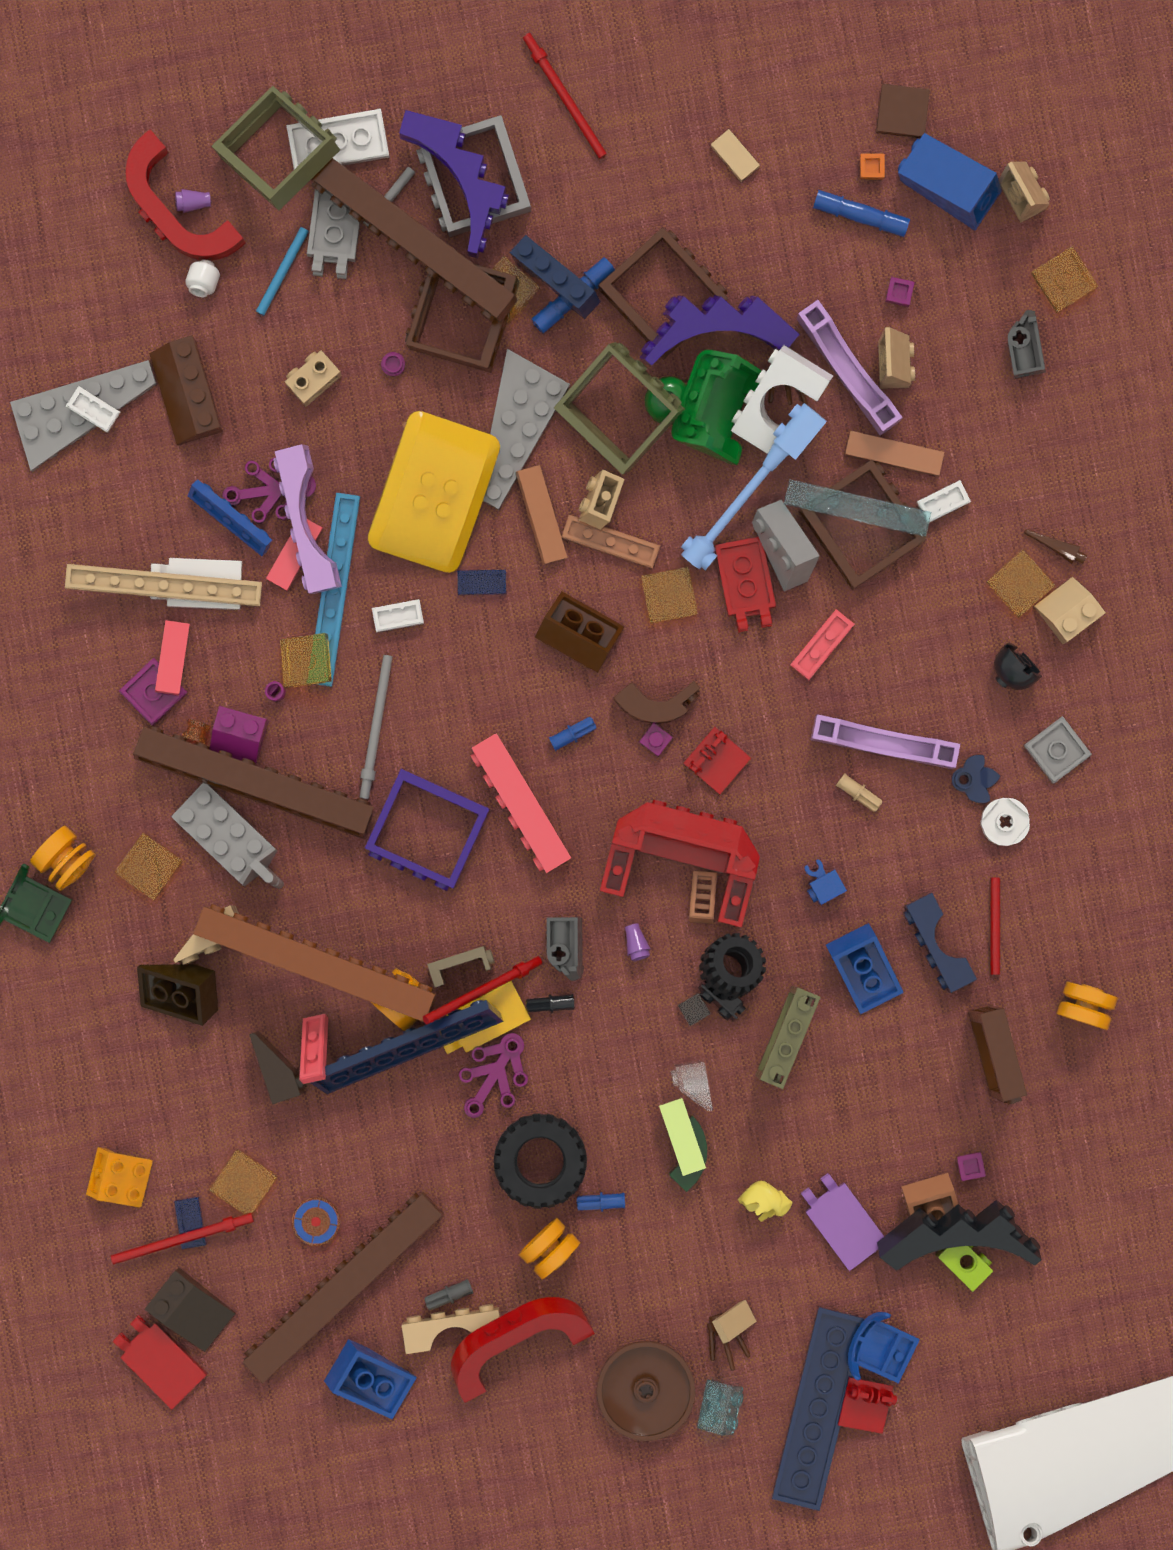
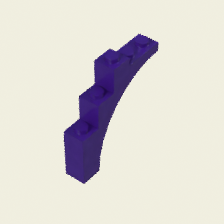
M405 110L399 132L400 139L415 144L434 155L449 169L459 183L467 200L470 213L471 234L468 256L478 259L479 252L484 253L487 239L484 238L485 230H490L493 215H490V213L500 215L501 208L506 209L509 195L506 194V188L499 184L480 180V178L485 177L487 164L484 163L483 155L458 149V147H463L466 134L462 133V125Z
M678 295L677 297H672L665 305L666 310L663 315L670 321L668 323L664 322L658 328V335L653 341L650 340L643 346L641 350L642 355L639 358L644 363L653 365L666 351L681 341L698 334L713 331L747 333L764 341L778 351L784 345L789 348L800 334L757 296L743 299L738 306L740 310L737 311L721 296L715 295L713 298L709 297L703 303V310L700 311L687 298Z

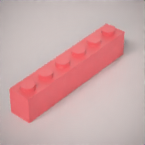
M497 733L472 747L474 753L470 755L477 768L481 765L487 774L483 778L489 788L493 786L496 788L499 795L495 798L502 809L508 808L511 813L508 819L515 830L520 828L524 836L520 839L527 851L532 848L536 857L533 861L539 871L545 870L548 873L572 859Z

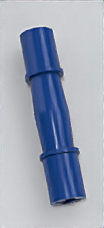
M818 190L813 206L814 209L836 215L835 217L839 215L861 224L877 227L879 231L883 230L901 237H905L910 222L909 218L888 212V210L884 212L862 203L844 199V196H837L822 190Z
M603 257L587 272H584L580 279L593 290H597L599 284L615 271V268ZM558 296L553 302H548V305L537 313L531 321L544 334L560 319H563V315L570 311L571 308Z

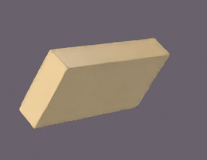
M729 129L710 145L740 182L744 181L760 167L759 163Z
M746 1300L737 1303L712 1321L723 1344L731 1341L757 1322Z

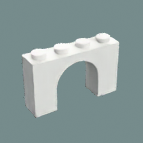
M785 345L779 351L777 349L774 350L768 360L771 363L767 371L763 369L755 381L759 384L755 392L750 390L743 402L747 405L743 412L738 410L731 421L735 424L731 430L732 432L767 454L776 438L773 433L779 427L778 424L769 418L765 410L764 400L767 391L777 385H789L818 401L833 378V375Z

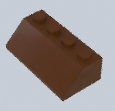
M193 335L168 342L149 353L177 446L223 432L198 345Z

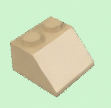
M1073 577L1034 606L1062 644L1071 640L1106 613L1093 595Z

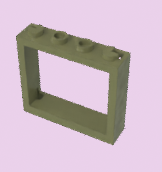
M272 86L211 147L228 166L279 211L340 151V148L335 143L337 137L329 129L324 131L321 128L322 124L313 115L310 118L306 115L308 112L301 104L297 102L294 105L291 102L293 99L286 91L281 93ZM282 107L316 137L321 144L275 189H272L234 153Z
M614 342L607 345L554 406V409L623 475L637 464L685 408L681 405L682 402L676 395L669 394L663 388L664 384L660 379L655 376L652 377L646 371L647 368L641 361L634 360L629 355V350L623 344ZM613 355L671 411L630 458L573 404V401Z
M791 986L755 1076L758 1079L781 1089L784 1088L820 996Z

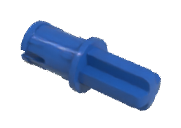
M588 717L571 727L567 725V729L552 737L550 736L549 740L555 751L573 741L578 742L577 739L596 730V724L591 717Z
M600 1192V1195L578 1196L576 1199L578 1210L601 1209V1212H603V1209L625 1208L624 1193L602 1194Z

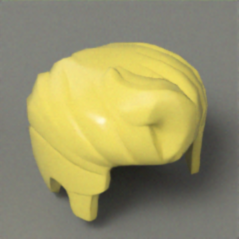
M766 1181L753 1183L738 1198L739 1203L743 1204L749 1212L755 1211L757 1216L762 1214L758 1218L760 1222L768 1217L771 1218L775 1214L776 1216H783L792 1206V1201L781 1190L778 1191Z

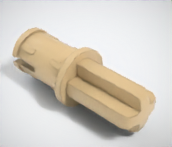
M845 773L836 784L837 787L852 796L853 801L858 800L873 812L877 811L882 804L880 798L864 788L866 785L863 784L861 786Z

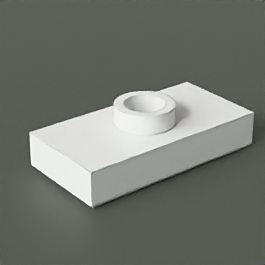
M78 386L66 405L67 408L107 433L120 415L118 410Z
M959 480L916 503L928 524L971 501Z
M419 599L372 608L377 633L424 624Z

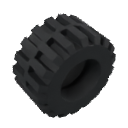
M729 933L720 937L705 949V953L700 958L702 963L699 965V970L703 971L700 977L702 980H706V988L709 989L711 987L714 995L720 993L723 999H727L729 996L730 999H736L749 993L763 980L764 977L762 975L766 972V967L762 965L766 963V959L761 957L762 949L756 948L757 942L754 940L748 941L749 936L743 935L740 938V933H734L733 935ZM724 955L732 956L739 962L742 969L741 977L732 976L727 972L723 963Z

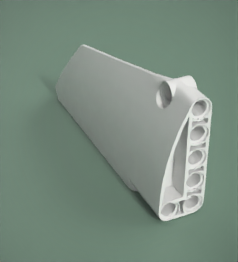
M1173 1376L1087 1403L1072 1404L1016 1422V1425L997 1431H982L963 1437L961 1440L992 1550H1016L1025 1546H1035L1041 1539L1173 1472ZM1030 1528L1032 1535L1028 1540H1025L1023 1533L1025 1529Z

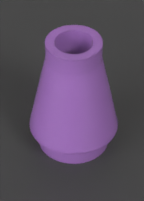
M185 189L175 192L177 211L186 213L204 207H211L209 192Z
M639 924L626 926L627 956L631 957V961H638L649 957V950L651 948L640 930Z

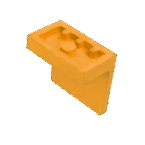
M98 1147L86 1195L98 1201L141 1207L152 1160L118 1154L107 1148Z

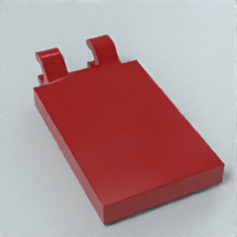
M759 537L715 545L728 617H736L738 633L748 631L746 617L760 615L762 628L771 627L772 620L769 609L776 608L766 553Z
M138 1315L130 1324L139 1334L130 1341L121 1332L113 1342L125 1352L120 1358L172 1410L207 1373L157 1322L150 1326Z

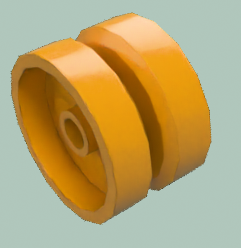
M1066 981L1063 994L1068 998L1076 1000V1003L1060 1002L1056 1014L1108 1030L1111 1017L1098 1012V1009L1114 1010L1118 997L1104 993V990L1089 985H1079Z
M557 1217L546 1225L519 1253V1256L527 1264L534 1262L540 1256L542 1257L534 1267V1272L542 1280L565 1263L581 1243L572 1233L565 1235L559 1241L557 1240L565 1231V1225Z

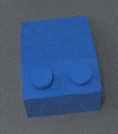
M869 923L826 944L860 1014L904 993Z
M348 1339L324 1382L332 1393L393 1419L417 1377L373 1350Z

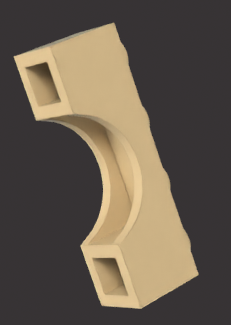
M493 1304L479 1306V1310L470 1311L469 1308L456 1309L455 1314L445 1315V1312H435L431 1314V1318L421 1319V1315L407 1317V1321L402 1323L406 1354L430 1351L435 1337L441 1331L450 1327L464 1328L472 1333L487 1323L501 1317L499 1307L494 1308Z

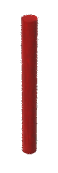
M996 877L990 878V975H1000V878Z

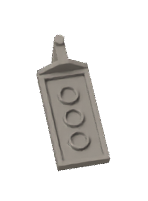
M202 783L171 816L243 886H246L258 876L277 889L284 886V882L268 868L278 850L209 785Z

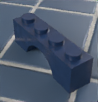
M527 235L509 252L519 267L549 286L568 307L584 320L601 302L591 287Z
M928 893L905 905L906 911L903 912V915L909 925H914L917 931L914 936L919 946H925L928 955L925 957L932 969L936 967L940 975L937 977V981L942 990L947 989L949 993H952L977 980L966 958L950 957L938 947L935 940V928L943 912L933 893Z

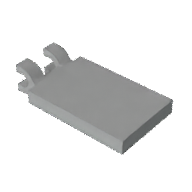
M315 190L307 256L314 257L312 264L313 276L323 277L324 262L337 263L336 274L338 279H347L348 261L355 262L360 223L348 214L350 210L345 206L339 208L331 202L329 194L326 192L320 194Z

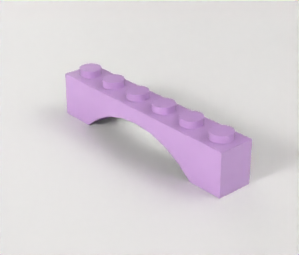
M819 300L798 313L797 321L878 434L881 436L898 424L903 417L860 365Z
M301 444L275 451L274 466L276 471L280 472L282 480L279 482V487L287 501L285 512L287 518L291 519L293 526L290 532L293 542L297 543L298 552L296 553L297 562L303 568V587L310 594L340 588L342 585L337 564L317 545L307 523L305 511L306 491L314 470L309 446Z
M818 714L815 716L810 738L813 741L948 769L956 768L960 744L882 730Z

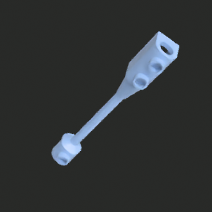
M804 403L802 406L797 404L788 414L791 420L785 426L781 423L775 430L773 435L776 438L763 462V466L707 535H696L694 539L689 536L681 546L684 550L681 555L696 568L706 570L717 557L714 553L713 541L769 472L777 468L788 455L796 460L827 422L807 404Z

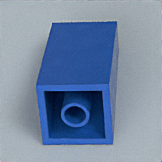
M926 133L913 143L910 155L907 159L904 158L898 167V175L902 183L973 230L978 228L1002 192L996 172Z

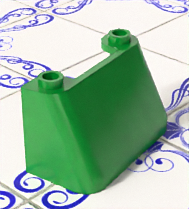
M714 350L702 351L695 360L682 397L681 405L685 410L673 423L672 437L684 445L721 461L738 465L742 447L738 441L731 439L733 433L731 430L735 425L731 421L737 411L741 410L745 396L749 391L753 390L755 392L759 385L755 381L762 370L735 354Z

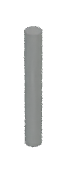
M407 167L384 197L392 202L415 172L410 167Z

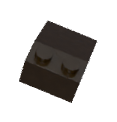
M195 964L139 965L137 967L141 1007L201 1026L218 1011L214 970Z
M259 1031L249 1034L272 1105L305 1093L304 1088L307 1087V1084H302L299 1080L300 1074L298 1070Z
M179 1267L145 1308L147 1312L163 1325L204 1352L235 1315L232 1309Z

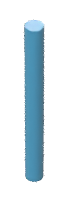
M300 227L256 310L258 314L264 316L309 233L305 228Z

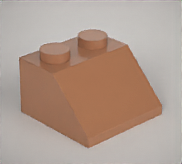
M948 1173L901 1186L909 1216L920 1208L939 1220L958 1204Z

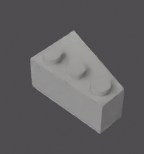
M779 500L757 509L752 524L783 590L787 591L808 582L820 555L783 501Z

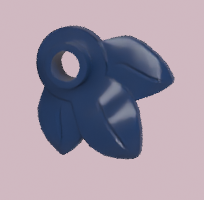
M984 755L969 757L965 761L963 768L957 769L952 775V785L954 788L965 792L969 800L977 803L990 801L987 788L994 785L1000 778L996 771L984 767ZM961 775L967 777L968 782L966 784L960 783L959 778Z

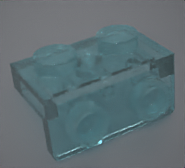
M707 1380L697 1428L721 1436L733 1435L738 1426L737 1416L739 1407L743 1402V1387L732 1386L715 1380Z

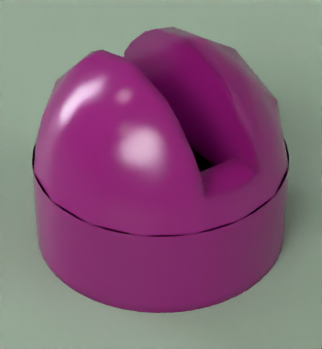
M277 681L270 682L265 688V695L271 701H281L286 695L285 687ZM281 688V691L273 698L272 696Z

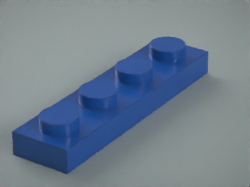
M198 479L191 485L188 497L260 556H263L268 551L272 539L267 532L252 524L246 515L240 514L226 499H222L215 494L209 485L203 484Z

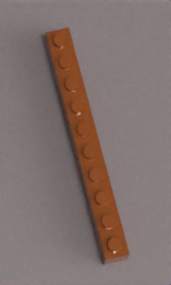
M211 904L210 908L203 907L193 933L196 936L423 1021V1016L430 1012L436 996L435 993L431 992L433 987L419 983L418 987L408 983L409 978L396 974L395 978L385 975L387 970L375 965L372 966V969L362 966L364 961L351 956L349 960L339 957L340 952L330 948L322 951L316 948L317 943L307 939H303L302 943L293 940L294 935L283 930H280L279 934L270 931L272 926L259 921L256 925L247 922L248 917L238 913L230 916L225 914V908Z

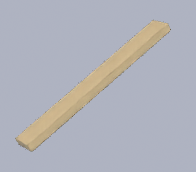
M67 564L65 589L260 607L262 582Z

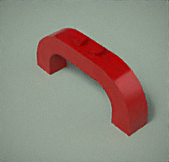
M151 129L148 130L134 144L126 163V181L131 195L141 208L138 213L147 223L150 220L156 226L154 232L162 241L167 239L175 249L185 256L196 260L205 259L213 261L235 253L246 243L228 220L212 233L205 235L190 233L151 190L149 183L150 173L153 167L168 154V151Z
M540 1298L519 1306L469 1334L456 1348L451 1361V1373L464 1403L487 1392L479 1374L483 1364L491 1357L543 1330L556 1329L563 1331L573 1345L594 1335L593 1328L583 1309L575 1302L565 1298Z

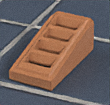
M693 871L689 922L713 924L717 872ZM697 880L712 881V884H697ZM696 890L711 891V895L698 894ZM696 900L710 901V905L697 904L695 902ZM695 910L709 911V914L695 913Z

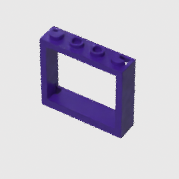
M400 769L365 849L369 850V856L380 861L385 857L391 860V866L402 871L407 867L414 871L413 876L424 881L429 877L436 881L435 886L448 891L449 887L455 888L490 809ZM404 781L478 814L450 879L375 845Z

